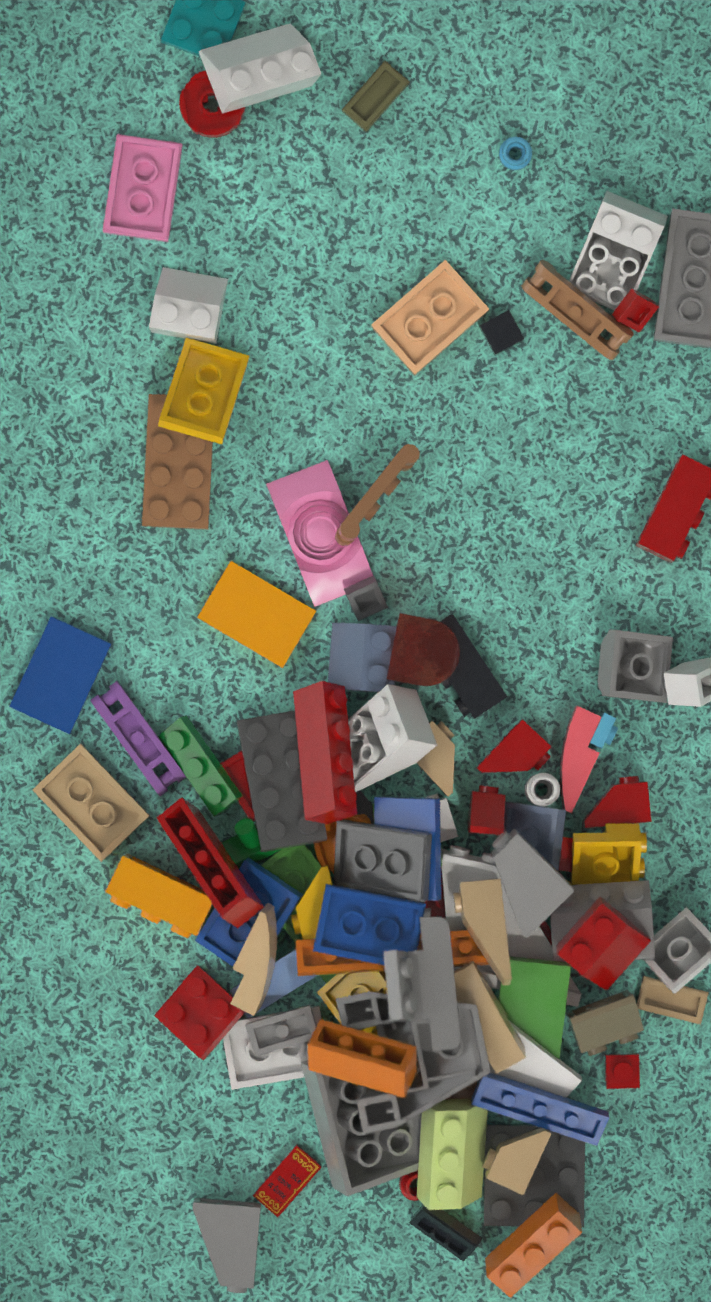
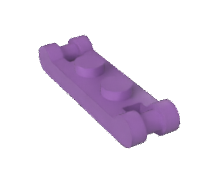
M116 681L109 686V691L101 697L99 694L90 701L157 794L162 796L168 791L167 787L175 781L180 783L187 777L121 684ZM119 700L124 708L113 715L109 706ZM164 762L169 770L158 777L153 769Z

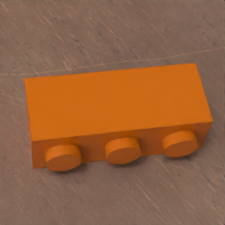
M322 1019L319 1020L307 1044L308 1067L310 1071L399 1097H406L417 1073L416 1046Z
M555 1193L485 1258L486 1277L511 1298L582 1233L580 1214Z

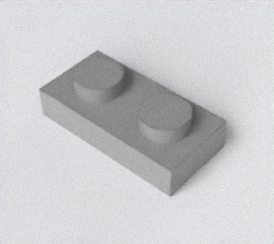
M310 1004L245 1024L255 1057L307 1042L316 1028Z

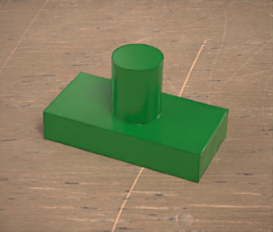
M248 818L241 819L236 823L234 830L237 835L221 842L238 869H240L244 860L248 857L257 863L282 850L278 849L261 853L256 825Z

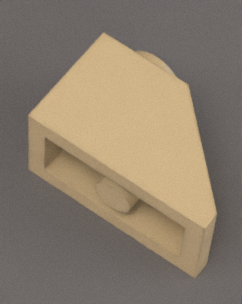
M431 721L429 724L437 746L419 760L417 764L444 794L449 797L453 793L455 745L451 739L455 735L442 721L437 725Z
M538 1128L500 1142L496 1150L490 1148L482 1166L487 1169L485 1172L486 1178L524 1195L551 1136L550 1130Z

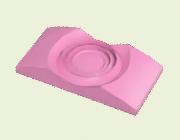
M328 460L266 484L314 607L346 595L344 588L373 576L358 536L348 546L338 544L335 539L337 529L349 515V512Z

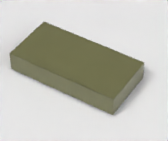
M384 61L342 108V112L367 133L407 88L410 82L388 62Z

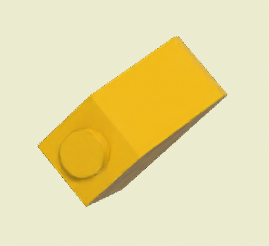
M328 865L320 868L296 906L297 914L291 915L295 935L302 934L303 940L316 938L326 884L333 885Z

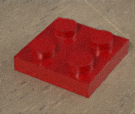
M197 965L154 1016L199 1059L205 1060L245 1011L230 1004L233 996L202 967Z

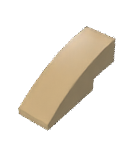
M267 903L260 911L232 968L243 974L244 977L230 1004L252 1016H255L262 1007L275 968L277 924L274 906L270 903Z
M474 961L454 971L457 1003L477 1005L488 1061L496 1074L525 1059V1046L509 1023L507 1013Z

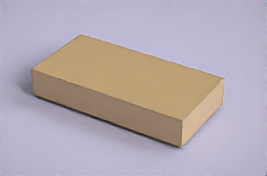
M643 976L636 1004L640 1010L701 1025L709 992L683 986L674 994L661 980Z

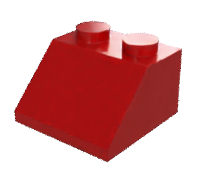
M599 896L556 945V951L563 960L583 977L607 991L651 942V939L605 899Z

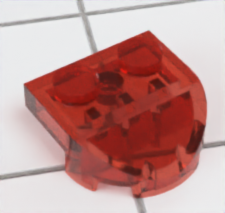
M399 613L387 679L419 686H433L442 683L453 674L459 662L460 648L455 634L449 627L437 620Z

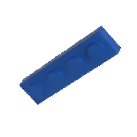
M489 1073L478 1080L471 1097V1105L598 1146L609 1120L608 1111L494 1073Z

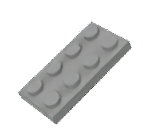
M673 208L671 210L653 341L711 349V214Z

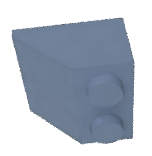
M332 623L328 682L345 686V690L378 693L387 684L394 685L399 626Z

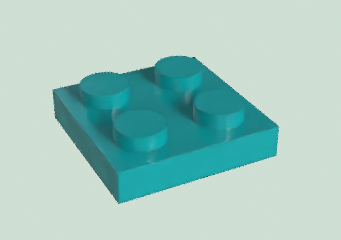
M176 0L163 32L161 43L200 57V50L233 40L246 2L242 0Z

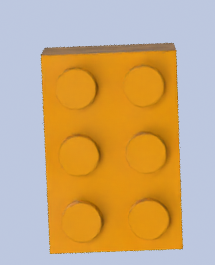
M128 853L122 856L105 893L112 895L110 898L112 903L125 909L133 905L142 910L140 916L157 924L162 919L172 924L171 931L185 938H189L191 934L197 936L200 933L213 906L203 889Z

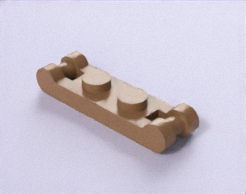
M540 260L535 267V274L532 277H527L521 285L522 289L604 357L614 360L620 353L619 347L623 343H628L634 335L633 331L618 322L560 275L552 264L545 260ZM545 281L553 286L549 292H546L542 287ZM604 329L612 334L609 340H605L600 335Z
M407 444L400 449L342 522L335 533V539L338 544L348 546L353 543L360 532L359 523L362 519L365 518L370 521L381 507L377 500L383 493L390 496L401 482L396 476L400 471L410 470L414 463L417 462L420 452L415 445Z

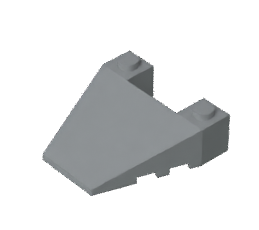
M366 992L336 999L341 1025L357 1030L376 1026L378 1036L416 1046L417 1073L405 1098L388 1093L357 1100L363 1134L396 1128L491 1073L477 1005L457 1003L460 1044L451 1050L433 1052L430 1019L408 1022L390 1021L387 994Z

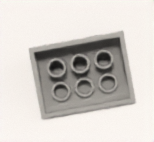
M308 1060L301 1062L329 1176L334 1189L348 1197L418 1170L422 1113L396 1128L363 1134L357 1100L388 1093L310 1071Z

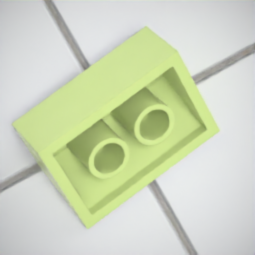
M444 1099L422 1112L416 1197L428 1210L462 1209L482 1197L484 1172L482 1166L485 1157L488 1110L471 1105V1099Z

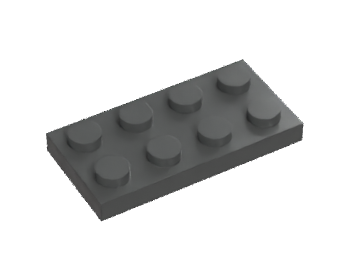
M295 710L237 720L236 724L261 853L327 841L325 824L305 820Z

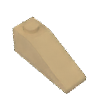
M501 879L460 882L459 893H453L455 913H461L462 923L502 985H510L512 976Z

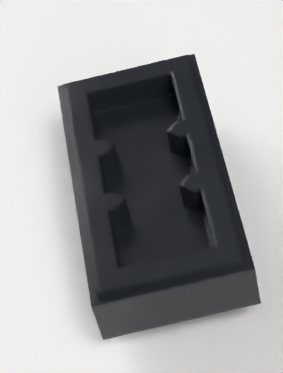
M424 1205L418 1209L409 1222L462 1261L468 1258L482 1240V1237L463 1225L454 1216L449 1215L444 1210H428Z

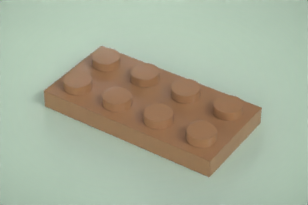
M149 394L142 526L209 530L213 442L159 427V418L167 395Z

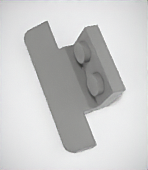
M420 917L423 950L383 952L390 1021L398 1022L430 1019L433 1052H441L456 1048L461 1041L450 927L445 918Z

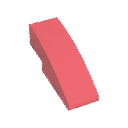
M575 706L567 726L560 764V791L563 810L571 814L600 754L588 748L602 717L580 706Z

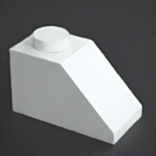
M711 657L683 662L663 673L669 705L702 707L711 702Z

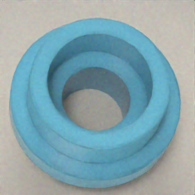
M510 137L502 143L499 150V158L506 168L521 170L529 164L532 158V149L525 139ZM514 148L519 149L522 153V156L516 160L512 159L509 155L510 150Z

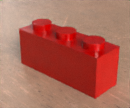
M684 454L679 457L635 546L669 563L674 562L676 557L679 559L683 558L690 544V541L685 538L690 528L696 530L705 513L700 510L705 498L711 500L710 467Z

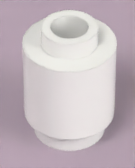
M538 773L531 776L525 785L527 799L536 806H549L558 799L560 794L559 782L548 773ZM540 783L547 786V793L544 796H538L535 792V787Z

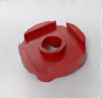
M205 70L195 74L186 84L179 98L180 112L184 122L194 133L208 138H218L231 133L240 126L246 107L223 114L220 107H217L216 112H210L209 108L203 107V103L208 102L209 96H215L207 72Z

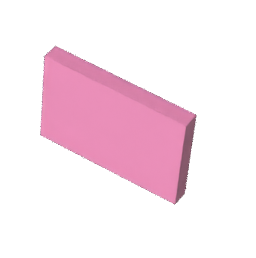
M117 134L103 233L169 242L183 147L182 143Z

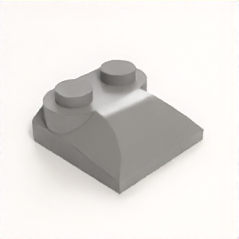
M609 630L602 640L597 682L602 696L667 703L663 673L670 670L673 637Z

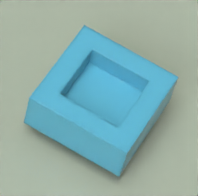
M601 713L600 716L602 718L589 743L597 748H603L604 743L610 745L618 730V727L613 725L616 718L606 713Z

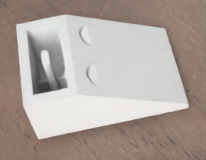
M606 191L569 282L592 301L615 310L631 288L637 291L668 216Z
M387 684L348 719L355 792L416 764L437 746L417 690Z

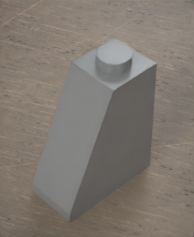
M514 828L510 833L507 831L503 832L493 842L492 846L494 849L491 851L520 931L528 938L575 890Z
M195 1198L193 1211L219 1285L226 1286L227 1291L233 1293H246L247 1288L254 1289L261 1203Z

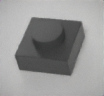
M374 576L344 588L358 621L388 608Z

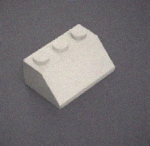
M291 23L199 51L222 114L311 87L321 75L310 43Z

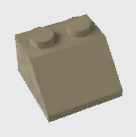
M628 990L565 1013L579 1051L581 1053L587 1052L589 1056L607 1050L606 1044L619 1040L620 1044L639 1038L637 1033L644 1031L634 995Z

